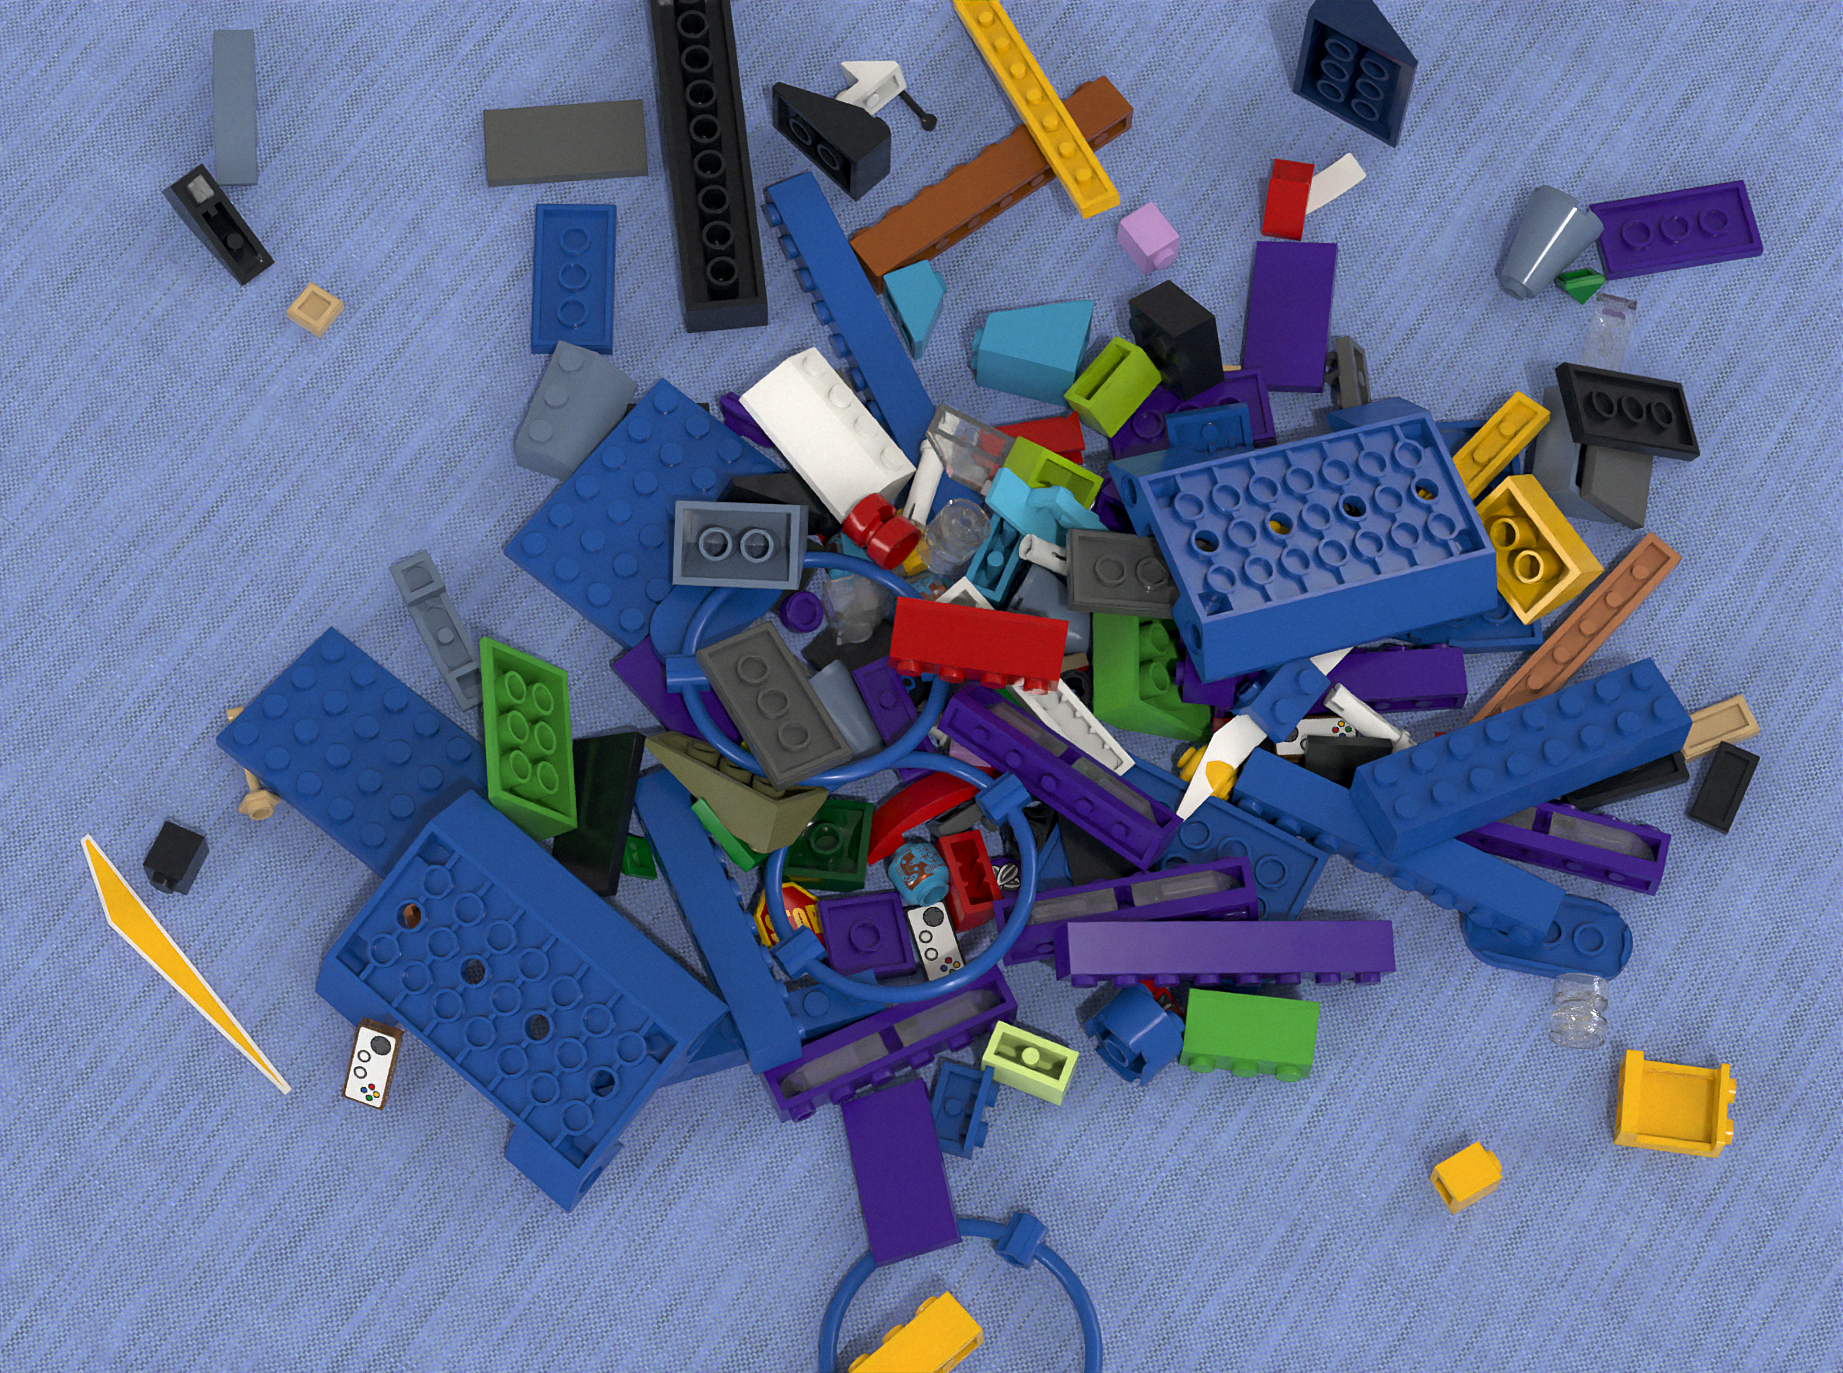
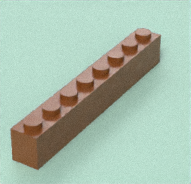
M1105 75L1094 82L1087 81L1076 89L1073 96L1062 102L1093 153L1131 129L1134 108ZM1022 123L1014 129L1010 137L999 144L992 143L980 153L979 157L969 164L956 166L948 174L947 178L937 185L924 187L916 195L915 199L905 206L892 208L887 212L883 220L873 227L860 229L853 235L849 244L871 287L878 296L882 293L883 275L926 259L931 261L1057 176L1026 125Z

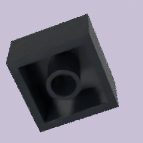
M1170 280L1128 300L1131 313L1129 326L1135 337L1136 346L1143 349L1160 372L1162 379L1160 384L1165 390H1171L1185 402L1225 381L1215 315Z

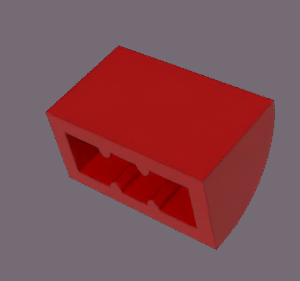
M980 829L940 837L935 848L945 862L949 872L947 883L949 891L943 899H945L955 932L958 934L979 927L994 919L993 901L1002 900L1003 898Z

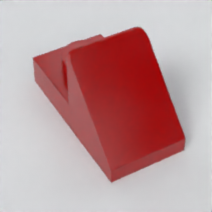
M1275 158L1272 178H1270L1262 235L1301 241L1315 164Z

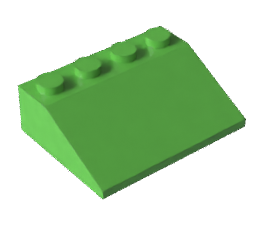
M1093 613L1092 667L1094 695L1092 705L1094 717L1122 730L1201 744L1209 743L1211 741L1210 705L1182 703L1183 687L1175 686L1177 661H1186L1187 656L1186 649H1179L1180 631L1175 620Z
M489 637L480 638L489 800L493 806L536 842L578 828L567 671Z

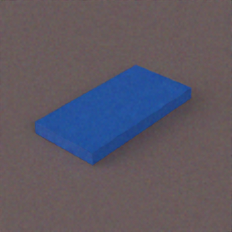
M536 203L531 354H553L559 340L598 352L600 355H613L616 204Z

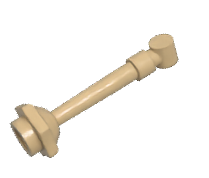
M243 706L226 710L229 723L244 711ZM244 768L250 792L239 804L238 811L247 814L252 820L266 819L274 813V808L280 802V798L276 794L261 789L258 778Z

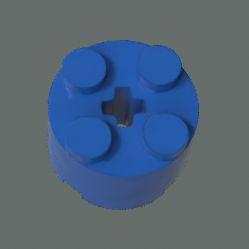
M1141 982L1136 987L1122 988L1085 1023V1031L1089 1040L1096 1035L1101 1044L1096 1050L1101 1059L1127 1082L1132 1083L1136 1078L1140 1079L1139 1086H1145L1182 1052L1184 1046L1181 1033L1185 1030V1025L1181 1018L1171 1010L1165 1012L1154 1001L1151 991Z

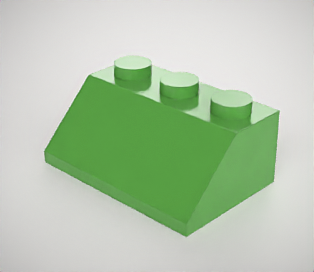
M1190 988L1183 1014L1185 1030L1182 1032L1181 1037L1184 1046L1180 1053L1179 1065L1189 1066L1188 1068L1191 1071L1198 1073H1210L1214 1069L1231 1070L1233 1075L1245 1078L1255 1077L1260 1073L1275 1075L1277 1080L1284 1082H1297L1301 1078L1308 1079L1313 1063L1320 1002Z

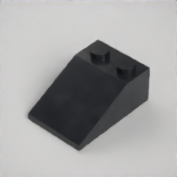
M777 82L772 86L773 127L855 202L890 174L892 134L889 126L880 117L871 116L864 108L785 83Z

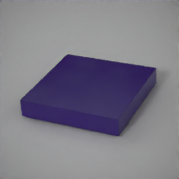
M898 891L816 902L814 909L822 945L828 955L825 957L828 968L844 976L873 969L876 980L912 976L916 973L917 968Z

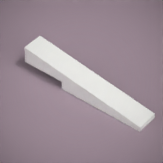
M965 576L935 601L995 610ZM1061 678L1059 679L1057 691H1048L1047 695L1029 694L1024 692L1021 686L1006 684L1005 689L1029 714L1118 775L1122 776L1135 764L1132 758Z

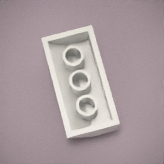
M815 347L787 358L739 399L744 408L840 524H843L853 508L870 494L877 492L888 501L894 500L917 471L903 451L898 448L877 420L869 413Z

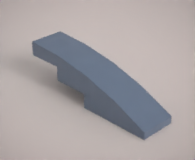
M254 30L213 31L216 182L219 187L258 185L256 149L258 147L256 116L258 106Z

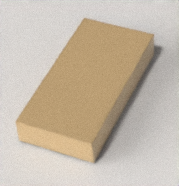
M1742 694L1690 714L1689 716L1693 724L1680 752L1686 764L1716 752L1721 740L1734 745L1757 736L1760 728Z

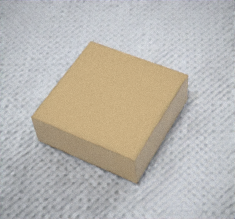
M310 282L286 310L289 319L318 338H321L344 310V304L330 293Z

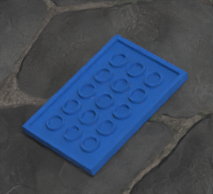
M662 377L505 547L504 555L629 652L650 635V623L654 611L677 586L673 585L676 500L717 502V498L732 478L785 474L787 472Z
M330 627L216 737V745L383 880L428 822L467 791L475 789L491 803L488 795L486 748L333 627Z
M1125 751L1135 764L1121 777L1176 814L1190 783ZM1209 796L1182 823L1168 851L1157 860L1159 871H1164L1184 863L1198 865L1214 862L1223 856H1234L1236 858L1248 856L1258 898L1259 921H1296L1322 874L1330 854L1216 796ZM1058 822L1045 843L1041 854L1038 856L1039 874L1036 893L1045 892L1047 889L1056 886L1074 887ZM1229 887V888L1224 889L1223 891L1231 890V889H1237V888ZM1220 980L1221 985L1216 986L1224 992L1257 995L1261 985L1237 987L1235 986V980Z

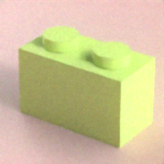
M998 1020L983 1055L981 1071L985 1072L986 1065L995 1067L994 1080L1061 1106L1076 1071L1079 1052Z

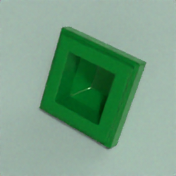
M1590 267L1560 273L1555 278V282L1583 305L1605 283V276Z
M628 835L621 873L626 876L653 881L657 879V872L647 840Z

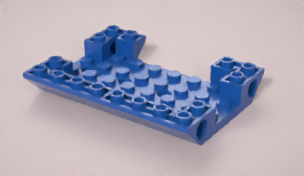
M1398 396L1328 412L1325 417L1333 433L1211 460L1182 445L1109 462L1107 465L1138 538L1155 535L1181 594L1171 609V613L1202 684L1495 612L1498 608L1496 551L1429 410ZM1420 486L1428 490L1433 500L1422 499L1416 493L1415 487ZM1348 503L1351 506L1357 507L1361 517L1348 515L1343 509V504ZM1269 521H1277L1280 524H1284L1288 534L1281 535L1274 532L1270 527ZM1203 538L1213 545L1214 552H1204L1199 549L1195 539Z
M475 789L467 791L428 822L327 953L315 988L317 994L358 1030L364 1027L388 1036L398 1022H400L516 1123L504 1157L567 1213H571L624 1146L618 1139L667 1077L679 1076L731 1009V1007ZM411 904H415L421 911V921L413 929L408 928L403 921V912ZM474 959L480 960L485 967V976L478 984L470 982L466 975L467 966ZM539 1014L545 1016L550 1025L548 1035L542 1040L536 1039L530 1029L533 1018ZM604 1070L610 1072L615 1080L614 1089L607 1096L601 1095L595 1087L597 1075Z

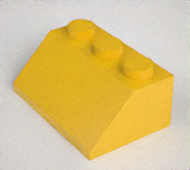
M1533 474L1508 476L1475 507L1496 551L1497 589L1524 625H1530L1576 597L1605 570Z

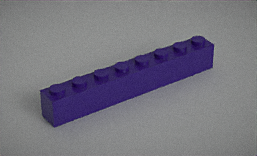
M1392 920L1066 922L1053 929L1056 981H1071L1072 988L1098 986V981H1113L1114 988H1130L1139 986V981L1153 980L1154 987L1158 988L1179 986L1180 980H1194L1195 987L1221 985L1220 980H1235V986L1250 987L1261 985V979H1275L1276 986L1300 985L1301 979H1315L1316 986H1333L1341 984V979H1355V985L1368 986L1380 984L1381 977L1396 972Z

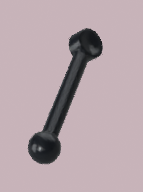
M905 90L898 94L921 119V127L925 131H932L936 128V116L926 114Z

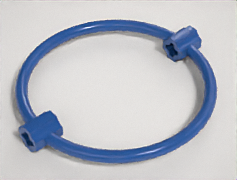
M806 552L803 568H828L855 573L883 585L897 596L925 600L904 579L888 569L882 570L876 563L842 553ZM719 586L695 613L686 632L681 654L666 655L667 693L682 692L692 720L701 734L719 753L750 773L768 779L754 755L735 744L719 729L710 717L701 699L700 692L710 691V683L695 660L696 651L699 650L703 634L718 610L730 598L744 589L743 587ZM921 672L922 682L932 681L929 698L916 722L899 740L866 760L829 769L794 785H839L872 776L889 768L916 748L929 733L944 706L949 682L940 680L938 674Z
M911 751L904 758L889 768L884 769H930L963 779L981 790L974 796L975 801L992 824L999 827L1007 820L1009 821L1017 839L1021 856L1022 871L1019 894L1006 925L998 937L978 957L946 976L924 983L904 986L868 984L853 980L828 968L820 962L828 955L816 935L804 924L794 931L785 911L782 896V873L789 848L787 846L769 853L765 874V898L768 914L774 931L780 940L769 951L783 973L794 982L806 972L828 988L864 1001L910 1003L936 998L953 992L971 983L999 962L1015 943L1029 919L1038 886V852L1034 835L1022 811L1032 800L1023 783L1015 774L1007 771L995 780L984 771L954 757L924 751ZM868 756V757L859 759V760L854 761V762H851V763H849V764H847V765H851V764H854V763H857V762L866 760V759H868V758H870V757H872V756ZM847 783L821 787L829 790V795Z
M1014 1212L1008 1225L981 1219L957 1218L961 1236H975L999 1241L995 1248V1254L1003 1258L1005 1262L1017 1268L1029 1270L1032 1262L1036 1259L1058 1279L1071 1298L1081 1322L1085 1343L1084 1373H1102L1103 1344L1095 1308L1089 1294L1074 1271L1056 1252L1043 1243L1049 1232L1048 1227L1037 1218ZM872 1250L848 1273L836 1291L827 1310L819 1344L820 1373H838L837 1343L844 1315L859 1287L878 1268L874 1262Z

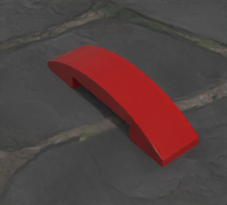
M975 766L995 780L1003 775L992 766ZM939 771L919 780L892 797L873 814L868 853L869 866L895 853L898 848L906 844L902 833L974 797L981 790L963 779Z

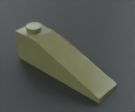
M675 731L664 732L646 737L644 746L698 800L704 797L719 818L720 823L733 836L747 842L750 849L759 853L769 854L774 850L792 845L828 797L829 790L821 786L792 785L776 792L768 779L752 774L727 758L720 756V753L710 743Z

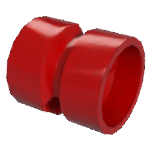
M876 492L865 497L853 508L844 521L842 531L857 547L861 549L868 547L867 556L882 570H893L912 554L920 542L922 534L905 516H896V508L880 493Z

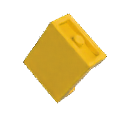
M1627 1049L1620 1061L1614 1145L1718 1158L1724 1146L1731 1144L1733 1137L1734 1121L1733 1119H1727L1728 1104L1734 1103L1736 1078H1730V1064L1721 1063L1718 1069H1708L1644 1060V1051Z

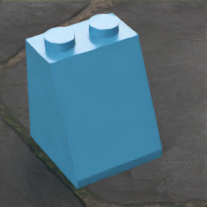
M1086 299L989 313L985 328L977 327L972 345L974 353L971 369L977 370L976 385L1071 408V405L1064 398V394L1080 376L1090 340L1095 301Z

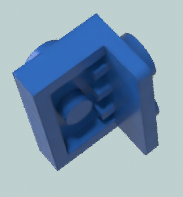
M1247 402L1165 415L1170 448L1184 445L1211 460L1255 450Z
M1309 658L1266 668L1261 671L1256 679L1248 681L1240 688L1236 695L1239 699L1230 711L1235 716L1248 714L1275 744L1285 741L1331 682Z
M943 1062L931 1104L943 1153L971 1160L974 1148H983L989 1123L982 1121L986 1106L994 1108L1000 1088V1082L993 1081L995 1067L986 1065L985 1072L950 1062Z

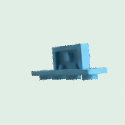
M1007 467L998 469L985 498L986 504L1024 537L1027 534H1034L1063 548H1066V534L1069 528L1111 532L1100 522V518L1096 513L1085 509L1074 499V494L1070 490L1057 485L1051 486V488L1032 489Z

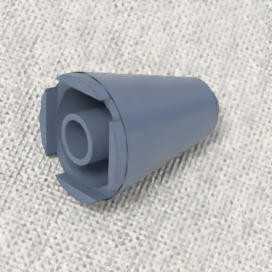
M1542 185L1539 189L1537 186L1530 196L1500 276L1505 283L1503 289L1518 300H1524L1525 297L1535 298L1599 238L1604 227L1597 215L1590 209L1584 215L1576 208L1579 201L1557 188Z
M1032 562L1003 611L1069 621L1064 656L1085 652L1088 662L1091 663L1093 658V613L1069 611L1067 586L1047 568Z
M840 660L833 661L809 680L853 752L852 760L841 764L842 766L868 756L876 755L886 749L850 673Z

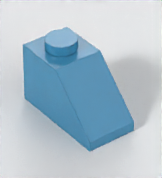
M928 259L883 275L882 295L914 361L921 359L943 311V296L947 293V286L941 272H934Z

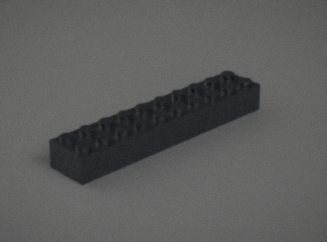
M649 0L687 333L767 326L768 302L730 0Z

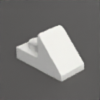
M895 61L841 62L840 65L844 76L851 88L842 91L836 97V100L864 108L872 116L907 87L900 65Z

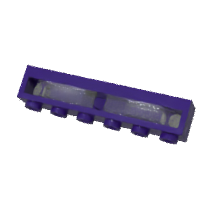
M972 680L952 696L937 727L938 730L1002 774L1007 771L1011 774L1014 773L1027 791L1143 871L1150 868L1168 851L1184 821L1183 818L994 689L982 686L980 684L981 681Z
M1544 802L1453 838L1485 853L1655 896L1662 881L1671 834L1661 832L1659 828L1653 825L1640 824L1637 826L1621 822L1617 817L1610 814L1601 813L1594 815L1578 811L1571 804Z
M1223 856L1209 863L1198 865L1184 863L1170 870L1153 873L1139 871L1125 878L1114 880L1095 879L1086 885L1069 888L1056 886L1047 889L1045 892L1036 893L1029 919L1015 943L1002 957L1003 965L1010 966L1054 958L1053 929L1066 922L1259 921L1258 898L1248 856L1237 858L1234 856ZM1011 894L1002 900L993 901L998 935L1013 912L1018 894Z
M996 963L986 973L953 992L919 1002L897 1004L801 1047L803 1057L760 1073V1080L781 1124L791 1119L794 1123H798L813 1116L817 1112L816 1108L832 1102L833 1105H839L852 1099L856 1095V1090L871 1084L875 1088L890 1082L896 1077V1072L909 1066L912 1070L925 1067L935 1060L934 1055L950 1049L953 1053L967 1048L974 1042V1037L986 1032L992 1035L998 1020L1013 1025L1012 1020L1016 1019L1018 1004Z

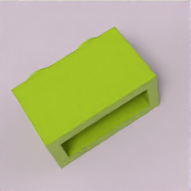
M1115 336L1064 394V398L1074 411H1077L1078 416L1086 426L1112 438L1161 382L1162 378L1160 372L1142 348Z
M1021 436L1017 437L1002 467L1009 468L1032 489L1051 488L1054 485L1062 486L1070 490L1074 494V499L1088 510L1104 481V478Z

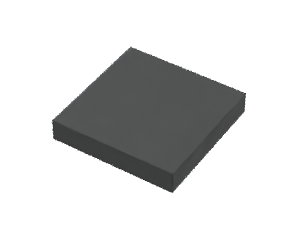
M1587 445L1580 497L1631 530L1644 528L1653 455Z

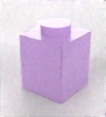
M1151 201L1119 221L1117 241L1142 273L1146 275L1156 268L1158 270L1165 269L1174 262L1178 254L1180 236Z

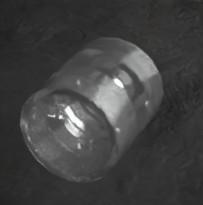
M962 498L950 500L938 512L935 519L921 532L922 536L917 545V552L921 560L937 573L946 575L957 573L989 538L991 532L990 520L985 511L976 503Z
M1585 973L1561 974L1554 979L1552 1004L1557 1010H1554L1550 1017L1549 1038L1552 1042L1575 1049H1592L1604 1045L1607 1019L1601 1016V1013L1608 1009L1610 984L1607 980Z

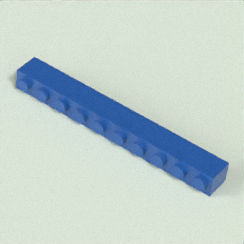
M808 171L768 187L767 204L763 206L767 221L772 228L778 227L782 238H780L781 247L786 258L789 261L795 260L799 268L797 277L805 293H812L816 301L814 303V310L822 326L828 324L833 334L831 336V343L839 359H846L850 367L848 376L852 387L857 393L863 392L868 402L865 403V408L917 469L922 456L920 446L924 440L928 439L936 410L812 171ZM953 443L951 445L953 451L952 458L949 462L945 463L926 520V528L932 527L938 539L983 520L984 502ZM916 472L904 486L908 494Z

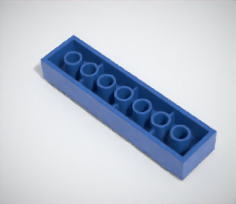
M1648 657L1356 767L1349 796L1390 862L1682 750L1693 721L1652 658Z

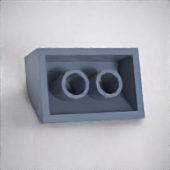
M559 340L514 444L517 466L566 482L625 418L627 404H631L638 388V383L598 352Z
M1559 385L1545 388L1542 407L1550 411V421L1538 432L1533 476L1564 516L1607 524L1618 523L1617 520L1580 497L1587 444L1573 442Z
M676 500L673 585L798 590L807 550L809 505Z

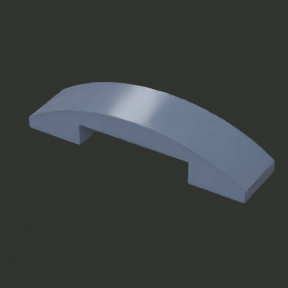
M426 550L389 567L407 610L440 675L461 711L464 713L483 704L481 658L446 592V586L428 551Z

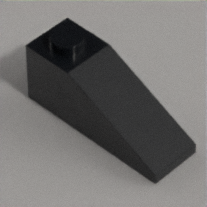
M203 163L191 169L161 191L186 226L241 286L247 284L275 263Z
M798 472L732 478L717 498V502L809 505L808 535L821 534L823 537H831L838 529L843 527V524H840Z

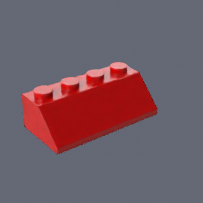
M898 596L888 667L896 668V673L909 677L921 676V672L938 674V678L945 682L961 683L966 678L981 681L980 684L987 688L1004 689L1007 684L1021 686L1023 691L1029 694L1047 695L1048 691H1057L1069 621Z

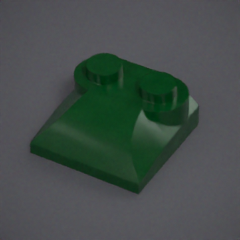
M826 799L795 842L789 846L783 866L782 881L785 883L794 882L803 889L849 893L864 889L867 878L874 803Z

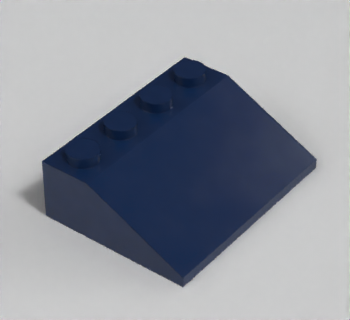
M1315 0L1308 10L1293 93L1396 148L1400 140L1418 61L1373 0Z

